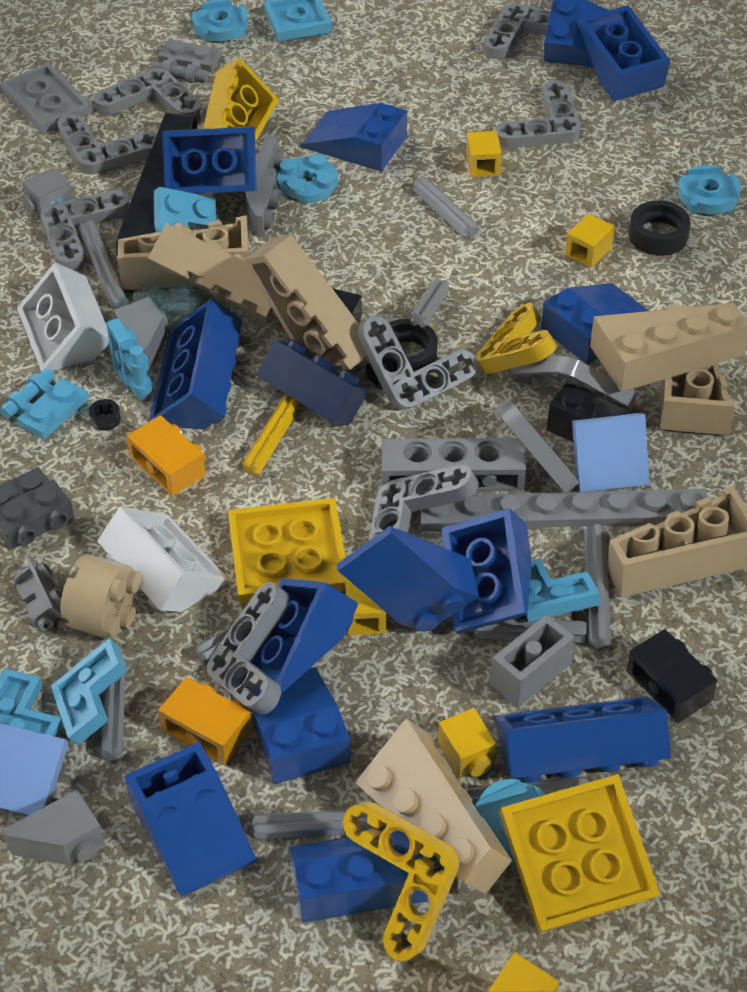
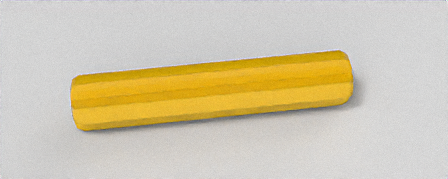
M285 395L281 399L244 459V472L256 476L262 472L299 411V401L289 395Z

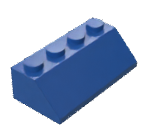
M211 298L170 329L149 422L161 415L171 425L175 424L179 428L204 430L213 423H219L225 416L227 396L232 385L230 382L232 370L236 364L237 345L241 339L242 319L214 298Z
M648 696L494 715L505 770L512 779L517 778L522 783L541 780V775L556 773L557 777L562 778L575 777L581 774L580 770L596 768L597 772H614L620 769V765L635 763L637 767H653L659 765V760L671 758L667 710Z

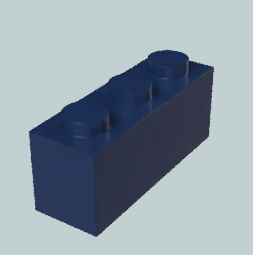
M289 338L288 342L274 339L256 376L331 422L346 426L351 424L368 392V389L358 384L360 378L344 369H341L339 373L331 368L333 365L331 360L319 354H315L314 357L306 353L308 347L294 339Z

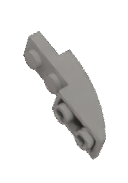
M266 135L260 153L256 154L257 191L244 192L247 217L253 231L259 238H264L267 228H273L275 220L274 208H279L281 205L282 191L277 189L276 167L280 168V163L283 161V149H279L278 136Z

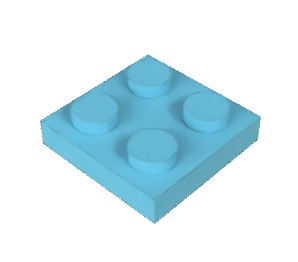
M321 0L263 1L264 12L278 42L332 32L331 19Z

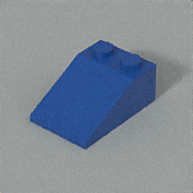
M553 0L544 40V61L594 67L577 21L578 18L608 11V9L587 0Z
M629 5L578 18L577 24L599 82L613 101L664 87L670 59Z
M374 103L327 111L302 142L301 147L382 172L407 138V110L383 103Z
M255 127L163 131L165 188L200 195L257 191Z
M613 283L569 287L543 302L541 329L547 330L553 339L587 365L598 358L590 347L594 316L645 312L649 310Z
M508 508L441 528L444 548L470 558L479 597L466 605L462 611L452 615L454 632L458 634L528 615L532 557L527 524Z
M391 526L337 563V570L393 619L402 625L421 632L435 629L439 623L454 613L462 611L466 605L479 597L470 558Z
M281 578L278 585L289 595L288 608L251 663L277 682L281 687V692L288 689L340 642L353 622V615L359 603L326 582Z
M316 667L307 670L288 689L281 692L279 702L269 713L261 715L248 708L251 712V718L274 784L351 763L349 734L340 710ZM259 688V690L256 692V695H258V696L260 695V693H261V691H262V690H260V688Z

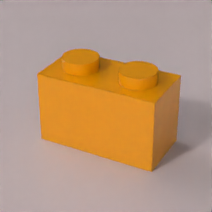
M161 415L127 435L130 457L171 496H174L206 475L204 463L206 456L202 448L196 443L192 444L184 437L177 425H171Z
M188 677L180 683L158 709L162 731L189 746L200 742L207 756L224 766L227 765L253 732L251 712L244 704L237 700L230 701L217 694L208 684H199Z

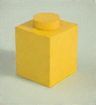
M497 131L467 132L466 156L470 177L501 175L502 152Z
M588 213L567 233L565 256L592 268L612 249L615 226Z
M345 579V595L359 603L353 615V622L348 629V636L385 634L386 612L353 583Z
M475 708L439 722L438 743L459 779L470 774L473 777H478L491 769L492 765L496 762L497 743Z

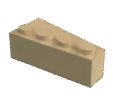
M247 215L236 217V223L222 225L220 220L208 222V228L193 231L192 236L202 241L205 238L213 240L223 247V251L233 256L235 253L245 258L249 256ZM160 232L118 239L117 258L122 290L190 287L194 285L149 262L148 257L161 234Z
M176 222L174 226L168 223L165 224L148 257L150 263L265 323L268 321L273 309L244 260L245 257L236 253L233 256L223 251V247L208 238L202 241L192 236L193 231Z
M292 234L271 238L244 259L289 338L307 346L306 353L313 357L315 354H319L333 362L331 368L336 371H341V369L351 370L366 357L357 336L359 323Z
M734 303L594 316L590 347L620 392L744 356L747 347V320Z
M668 304L667 309L686 308V307H697V306H685V305H673V304ZM719 363L661 381V430L730 435L735 405L733 399L729 398L727 392L728 384L725 375L721 374Z
M734 486L722 490V496L711 500L709 497L697 501L695 508L682 514L677 510L666 515L664 522L657 525L647 523L609 541L607 570L620 597L746 569L747 506Z
M405 718L355 783L381 807L453 847L459 858V868L456 876L464 883L486 894L512 860L486 820L476 810L472 803L473 800L467 791L457 781L446 759L440 755L429 733ZM439 854L435 855L440 860L441 856Z

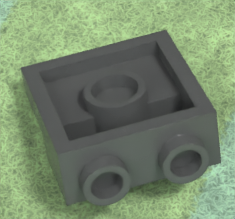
M39 467L0 485V537L10 550L19 545H28L37 536L51 529H60L69 520L74 518L70 499L54 479L50 481Z

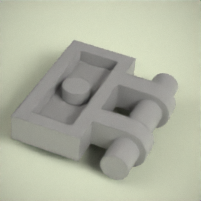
M168 39L158 55V61L152 62L151 69H165L172 76L185 78L187 82L194 83L196 80L207 82L209 72H213L222 57L221 49Z

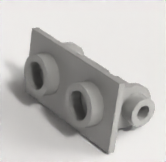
M26 554L25 558L29 566L19 568L15 572L14 583L22 600L28 603L25 606L33 625L37 628L39 627L42 631H47L53 627L54 621L61 618L62 593L57 588L54 589L52 582L56 580V577L50 567L45 562L39 564ZM61 618L64 622L68 623L67 619Z

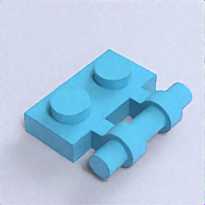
M119 317L106 322L114 370L127 389L130 388L138 400H148L152 391V381L147 376L149 360L144 354L143 347L138 345L133 330L131 328L126 329Z
M45 368L39 374L34 373L26 381L27 385L19 392H13L6 398V404L0 408V414L5 419H10L16 412L20 413L21 415L17 418L18 426L45 440L89 399L88 391L63 378L54 386L49 384L55 378V375L49 368ZM36 394L41 395L34 404L29 402Z

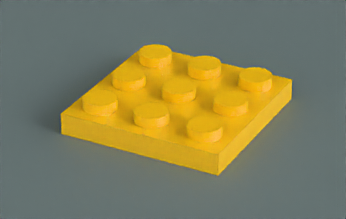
M336 498L228 510L239 604L249 603L256 591L266 583L271 582L278 586L281 578L326 582L340 592H345V579L347 578L337 570V563L346 558Z
M619 774L500 808L499 814L538 934L661 896Z

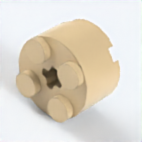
M89 554L81 556L74 564V567L80 568L75 578L68 577L64 585L60 606L61 618L68 620V623L64 624L68 628L106 639H113L117 636L121 627L129 629L136 616V609L132 605L135 593L138 591L142 581V574L126 564Z

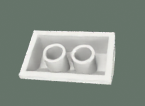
M56 262L17 307L41 372L45 368L53 371L94 360L109 344L105 320L86 276Z
M120 506L97 541L107 552L106 556L109 560L129 565L134 570L141 572L142 581L139 589L148 597V603L154 609L163 613L167 611L182 612L231 581L167 514Z

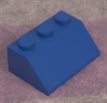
M395 831L391 839L392 846L398 853L406 854L410 846L409 839L403 832ZM349 837L289 847L302 923L395 907L409 874L353 842ZM419 853L414 858V861L423 857V855ZM415 890L412 894V904L427 902L428 900L427 894L423 891Z

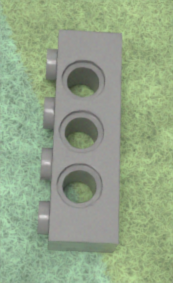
M519 438L382 439V486L394 479L464 464L472 470L478 480L479 486L477 491H524L526 474L524 444ZM434 485L427 487L422 492H430Z

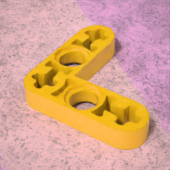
M533 303L524 304L514 310L477 353L475 358L484 374L536 363L547 358L556 350L557 344L547 330L531 333L541 320V315Z
M362 802L350 807L343 817V828L347 837L353 842L409 873L383 935V945L387 954L394 960L400 962L408 961L422 953L427 945L458 872L459 858L455 849L446 842L376 803ZM367 814L366 822L374 828L365 831L361 830L363 823L358 819V816ZM387 824V827L382 832L376 830ZM395 831L403 832L409 839L410 846L406 854L398 853L392 846L391 839ZM419 853L426 856L414 861V858L417 857ZM439 854L441 856L440 864L445 869L435 872L433 870L435 863L428 858ZM415 890L423 891L429 897L430 909L427 913L418 912L414 908L412 894ZM411 922L416 923L417 925L410 929L407 936V941L412 945L404 949L401 946L403 939L398 934L406 931Z

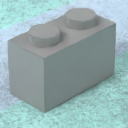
M546 614L492 657L490 685L519 708L572 664L575 636Z

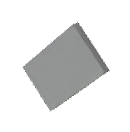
M50 63L0 83V91L41 133L57 128V122L62 116L76 114L82 117L93 112L92 105Z

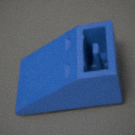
M200 742L124 776L129 802L181 898L257 862L219 775Z

